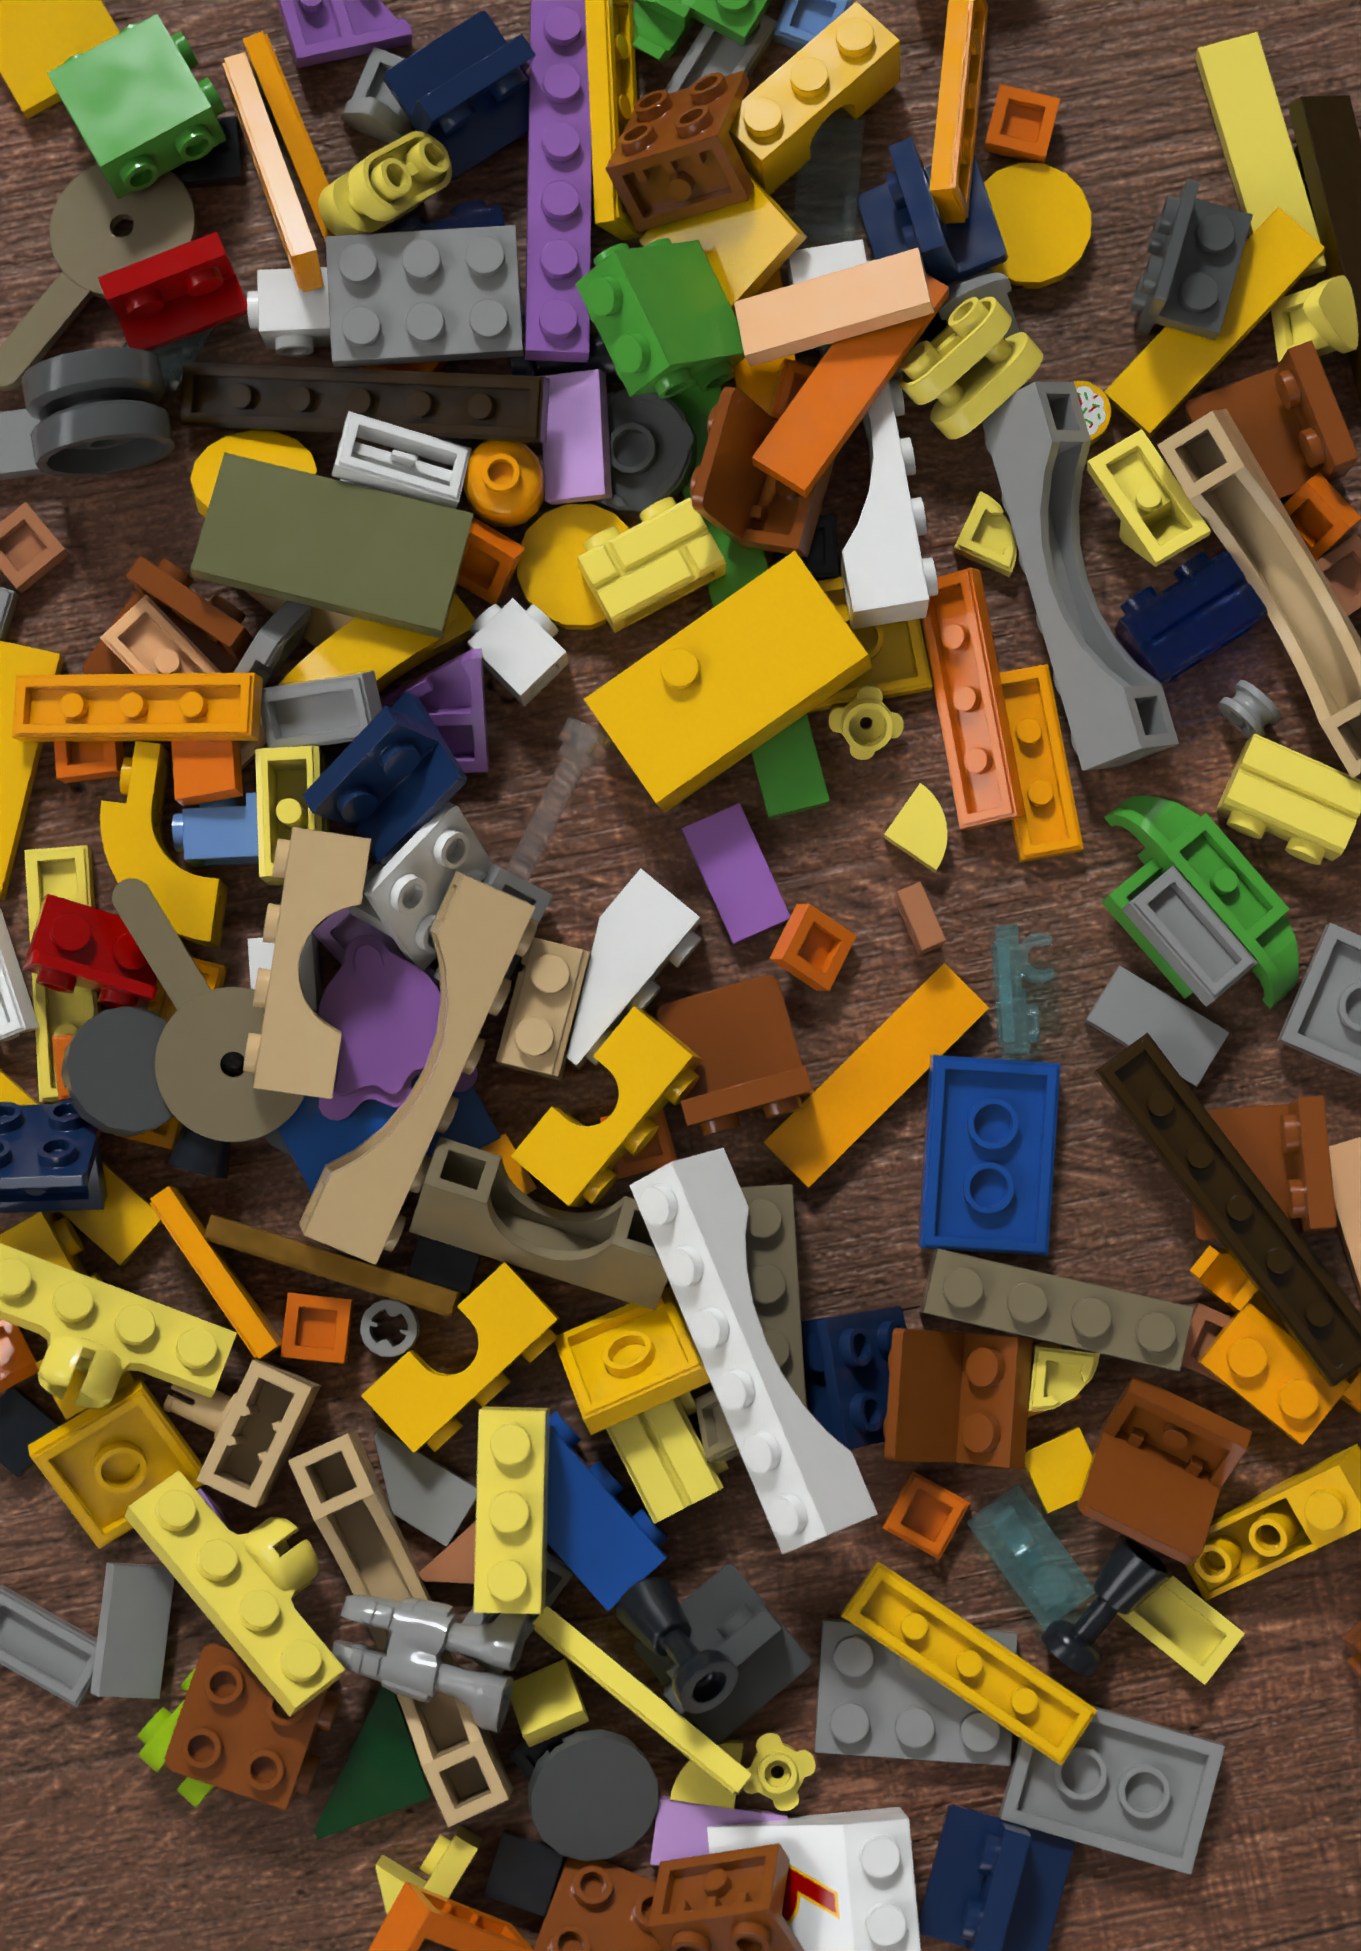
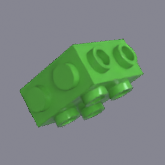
M158 14L140 23H134L125 27L113 38L85 53L73 55L63 65L47 73L117 200L132 191H139L149 187L158 177L187 161H194L204 157L213 147L227 140L216 117L226 112L218 93L208 77L199 82L196 81L191 69L198 66L199 63L181 31L170 36Z
M662 238L639 248L630 249L627 243L611 246L594 258L595 267L575 283L587 307L588 315L595 324L615 365L616 373L622 380L630 397L657 393L660 399L674 396L688 387L697 385L703 392L715 389L735 376L733 367L745 358L737 318L699 240L671 243L669 238Z

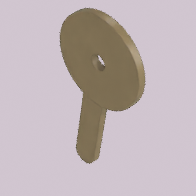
M98 164L79 174L65 188L55 205L50 222L51 249L62 272L0 346L1 391H11L22 384L21 378L25 371L42 360L93 296L106 299L98 277L196 240L198 231L196 208L190 193L176 174L169 171L158 177L149 187L139 191H132L117 200ZM122 220L134 222L133 230L129 235L117 237L113 234L114 227L118 222Z
M135 878L119 882L112 893L113 906L177 1009L160 1035L155 1054L157 1085L166 1106L187 1128L201 1136L217 1141L243 1142L257 1139L273 1132L294 1114L305 1095L253 1088L255 1073L244 1071L239 1076L231 1077L226 1075L221 1068V1059L229 1052H238L245 1058L249 1033H262L265 1008L253 1007L255 989L221 987L211 990L148 885Z

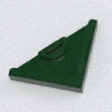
M381 1686L314 1829L317 1840L430 1799L433 1795L422 1769L398 1697L383 1686Z

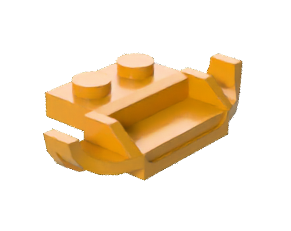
M1209 1245L1190 1269V1274L1235 1314L1197 1360V1363L1300 1445L1306 1442L1340 1398L1361 1414V1367L1334 1387H1330L1227 1249Z

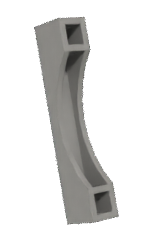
M1035 381L1017 390L982 422L985 431V444L993 459L1002 490L1003 507L1010 518L1019 550L1020 566L1027 577L1036 609L1037 625L1044 636L1054 671V684L1061 695L1071 730V743L1078 755L1082 771L1121 767L1178 745L1179 742L1162 683L1140 667L1117 641L1100 613L1087 579L1080 544L1079 503L1083 470L1091 439L1074 382Z

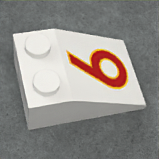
M900 1807L788 1817V1820L707 1826L709 1854L780 1843L790 1859L781 1915L805 1951H921L910 1824L908 1816Z

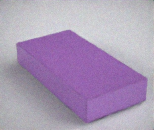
M740 803L682 828L683 835L733 946L788 922L790 918L788 909Z

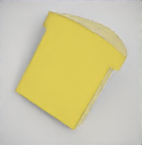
M1343 275L1321 281L1314 287L1285 296L1271 309L1279 363L1289 348L1311 340L1318 357L1334 351L1345 354L1356 350L1358 347V321L1355 301L1350 283Z

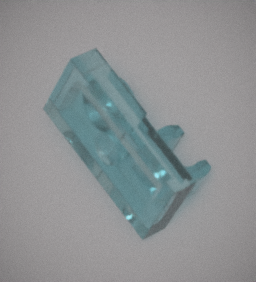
M1018 925L995 926L990 932L998 1059L1022 1058L1030 1053L1029 1042H1039L1040 1029L1037 1004H1026L1025 988L1022 989L1021 976L1026 981L1034 984H1043L1055 977L1054 969L1037 970L1028 961V953L1031 949L1035 947H1050L1053 944L1052 936L1045 933H1036L1026 937L1019 944Z
M1018 1484L966 1521L971 1531L1044 1630L1053 1621L1059 1620L1095 1593L1091 1583Z

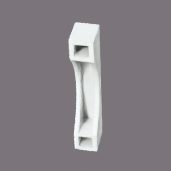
M863 239L795 250L788 258V283L793 285L874 260H866ZM833 343L816 347V349L824 356ZM899 377L889 380L862 418L869 446L870 487L859 522L842 551L840 569L851 630L926 618L929 597L938 595V582L933 558L922 559L918 536L927 535L923 501L921 497H910L907 476L916 474L913 446L910 437L899 438L896 422L897 416L905 414L902 388L898 385Z
M724 1148L672 1161L629 1185L781 1553L785 1554L877 1515L878 1513L852 1452L830 1435L805 1408L783 1376L766 1342L753 1304L747 1273L745 1235L749 1207Z

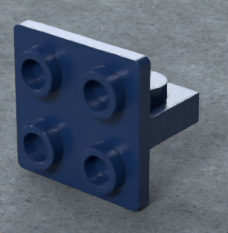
M480 11L388 69L383 76V81L416 131H422L433 136L446 148L452 166L451 180H456L528 134L529 76L527 70L536 54L523 34L507 43L488 13Z
M912 137L888 146L895 171L885 174L887 183L862 192L857 196V202L875 259L918 248L923 259L925 272L945 285L1007 261L1008 253L975 155L968 218H966L965 223L944 224L929 191L932 165L925 168Z
M405 692L391 708L385 706L302 796L313 814L355 829L359 837L371 839L369 854L372 860L377 864L385 866L415 833L428 823L465 785L467 777L419 697Z
M63 1100L54 1104L18 1105L12 1102H0V1213L104 1209L107 1190L99 1145L102 1131L80 1117L72 1105L74 1103L73 1100Z
M900 1306L801 1321L804 1377L810 1413L830 1435L849 1450L885 1442L883 1425L888 1405L890 1376L888 1356L892 1347V1333L895 1328L908 1329L905 1325L903 1310Z
M956 1804L949 1805L918 1916L919 1934L966 1947L967 1951H1047L1075 1846L1074 1841L1004 1821L995 1815Z

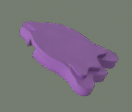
M360 935L348 943L345 949L343 965L327 985L319 1004L318 1015L324 1021L342 1031L332 1099L319 1098V1109L322 1115L335 1121L347 1118L365 1100H376L388 1106L399 1108L412 1090V1079L423 1071L436 1034L441 997L438 988L424 971L415 964L391 953L383 941L373 935ZM476 1067L470 1075L461 1073L453 1092L467 1091L475 1084L478 1077Z

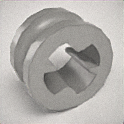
M1240 680L1234 686L1235 696L1233 698L1224 697L1218 703L1219 710L1246 737L1250 738L1254 733L1264 737L1266 735L1264 726L1266 724L1276 725L1282 718L1281 713L1261 690L1245 680Z
M384 1299L374 1303L365 1311L361 1319L360 1334L364 1344L371 1352L382 1357H395L407 1353L416 1344L420 1335V1321L417 1313L409 1304L393 1299ZM386 1310L391 1317L403 1315L407 1321L408 1329L400 1330V1333L406 1335V1337L397 1346L390 1339L378 1341L375 1338L373 1327L381 1326V1323L375 1321V1319L382 1311Z

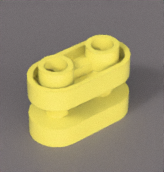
M413 131L371 153L356 164L351 171L340 176L322 190L318 206L326 227L335 236L374 234L400 220L420 203L431 198L449 184L452 177V166L446 148L433 136L422 131Z
M991 296L980 300L977 297H972L961 303L950 315L948 326L930 342L923 341L915 345L900 365L902 372L898 379V385L915 404L923 405L936 398L938 399L931 410L930 420L949 440L961 438L975 429L1034 375L1043 360V352L1026 333H1015L1004 339L1011 326L1012 317Z

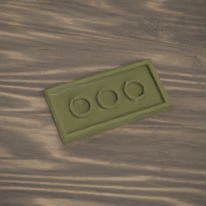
M224 453L190 568L193 578L443 638L474 524V513Z

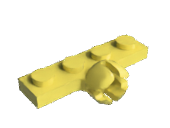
M0 1243V1320L38 1333L47 1340L48 1349L38 1371V1379L40 1385L48 1393L63 1400L74 1369L87 1373L75 1405L87 1408H102L112 1400L121 1376L127 1370L145 1373L212 1398L237 1332Z
M180 1471L174 1473L128 1506L124 1515L127 1521L290 1717L340 1679L345 1668L297 1612L291 1600L312 1583L319 1567L317 1555L308 1539L301 1541L292 1549L288 1546L286 1540L299 1531L295 1524L286 1518L269 1517L249 1533L237 1535L225 1526Z

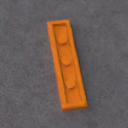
M926 273L935 313L834 342L752 456L753 466L807 498L949 297V287Z
M968 568L937 577L938 595L929 597L926 618H921L959 827L961 830H972L1026 817L981 572L979 569Z

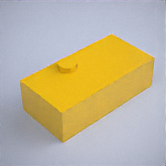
M793 551L584 698V701L652 799L666 813L873 667L869 654L796 551Z

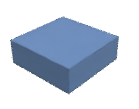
M786 0L773 33V42L800 51L852 5V0Z

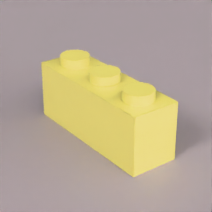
M483 1407L479 1409L474 1613L541 1614L545 1608L550 1408Z

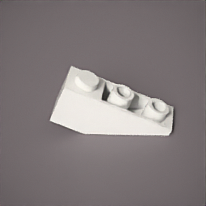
M641 868L599 917L567 1053V1059L577 1069H580L587 1060L595 1066L600 1063L593 1055L611 1035L614 1027L633 1007L644 1010L661 989L654 982V979L669 961L677 968L680 967L702 940L694 932L700 925V917Z

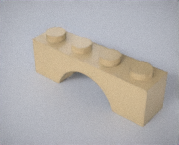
M292 827L291 840L278 839L272 877L285 879L281 905L268 903L263 933V942L275 944L271 970L258 968L253 1007L265 1008L261 1034H248L243 1071L255 1073L253 1088L332 1099L342 1031L324 1021L307 1001L301 986L300 959L309 935L321 921L341 909L362 903L371 843L369 838Z

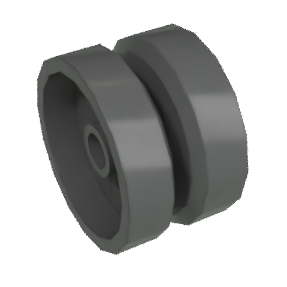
M125 347L93 348L70 352L37 363L27 369L21 378L26 410L31 417L41 420L30 434L35 465L41 472L68 477L108 475L153 464L170 455L175 448L170 416L166 409L155 405L161 400L166 391L161 362L154 353L143 349Z

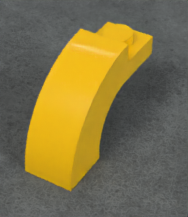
M454 593L443 638L355 617L309 653L278 685L374 670L378 692L380 693L414 667L472 635L470 628L476 620L456 593Z
M135 741L133 757L124 758L120 772V793L127 795V802L119 803L101 800L100 829L108 864L118 883L125 879L135 878L148 885L179 937L203 946L220 949L228 886L220 879L197 876L181 869L170 856L163 839L162 815L171 754L159 743Z

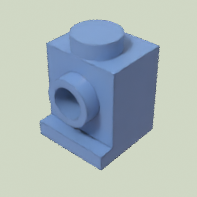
M246 793V806H238V798H229L201 803L200 808L182 809V813L173 814L172 836L175 851H184V860L194 868L259 865L256 793Z

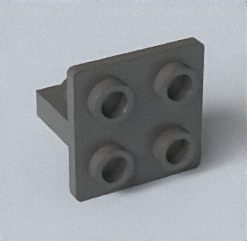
M1191 179L1186 180L1178 197L1167 195L1161 215H1158L1155 220L1146 252L1151 253L1144 275L1141 274L1130 307V311L1140 314L1135 333L1148 336L1155 323L1211 340L1217 339L1221 331L1252 220V214L1197 199L1196 195L1200 182Z
M731 1563L722 1567L680 1603L692 1628L689 1640L699 1652L705 1649L719 1650L726 1654L736 1666L738 1671L737 1683L732 1693L722 1703L703 1713H690L684 1710L672 1690L673 1677L678 1669L669 1656L660 1657L654 1654L639 1640L634 1644L636 1653L665 1686L664 1696L680 1715L686 1712L703 1734L716 1745L726 1739L810 1667L812 1663L809 1654L739 1570Z

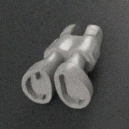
M366 1595L346 1596L340 1616L360 1622L366 1626H376L389 1630L384 1650L370 1647L364 1643L334 1640L332 1654L346 1670L379 1681L384 1688L397 1695L400 1694L425 1703H429L431 1698H435L438 1692L458 1699L471 1710L474 1721L482 1730L500 1732L511 1701L513 1677L495 1672L471 1671L446 1664L443 1653L447 1650L468 1655L490 1665L511 1671L516 1667L523 1651L530 1614L500 1613L492 1623L468 1625L457 1623V1616L454 1613L453 1606L422 1600V1598H405L403 1601H396Z

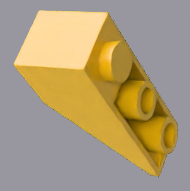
M1358 1444L1303 1469L1211 1521L1201 1556L1195 1564H1185L1205 1601L1361 1529V1450Z

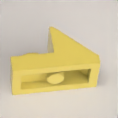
M1142 429L1088 460V473L1121 520L1120 539L1153 566L1157 567L1210 535V528L1190 502L1184 490Z
M461 1825L451 1841L440 1834L420 1867V1870L430 1875L427 1881L387 1856L382 1855L376 1864V1872L387 1915L405 1882L449 1898L477 1852L482 1838Z

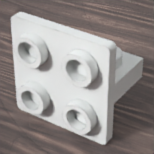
M448 802L428 823L424 824L385 866L376 863L366 873L362 903L348 907L353 916L392 937L407 961L424 971L437 957L430 928L455 872L459 871L483 882L493 863L460 808Z

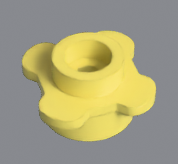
M874 685L860 687L854 700L845 707L833 708L828 716L830 729L833 732L841 733L850 745L849 751L851 755L858 760H867L873 757L875 751L883 748L891 738L899 737L904 728L901 715L890 712L882 702L883 694L881 690ZM864 717H869L872 720V724L868 728L860 726V721Z
M765 1733L757 1739V1753L751 1765L745 1768L752 1773V1778L743 1790L748 1794L760 1793L773 1800L774 1806L778 1810L789 1811L799 1803L798 1790L804 1778L814 1773L816 1767L815 1759L808 1750L796 1751L791 1746L782 1743L779 1735ZM774 1766H781L783 1768L784 1774L780 1778L772 1776L771 1770Z

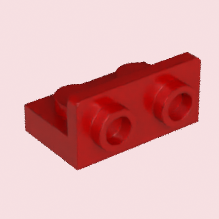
M217 231L98 277L106 301L120 322L129 348L143 349L151 352L247 314L246 298L230 257Z
M47 894L44 897L22 969L38 974L36 979L38 985L63 993H73L75 986L100 993L99 1003L111 1008L126 1006L136 1008L137 1004L146 1007L156 1000L159 989L155 986L157 976L119 915L51 894Z

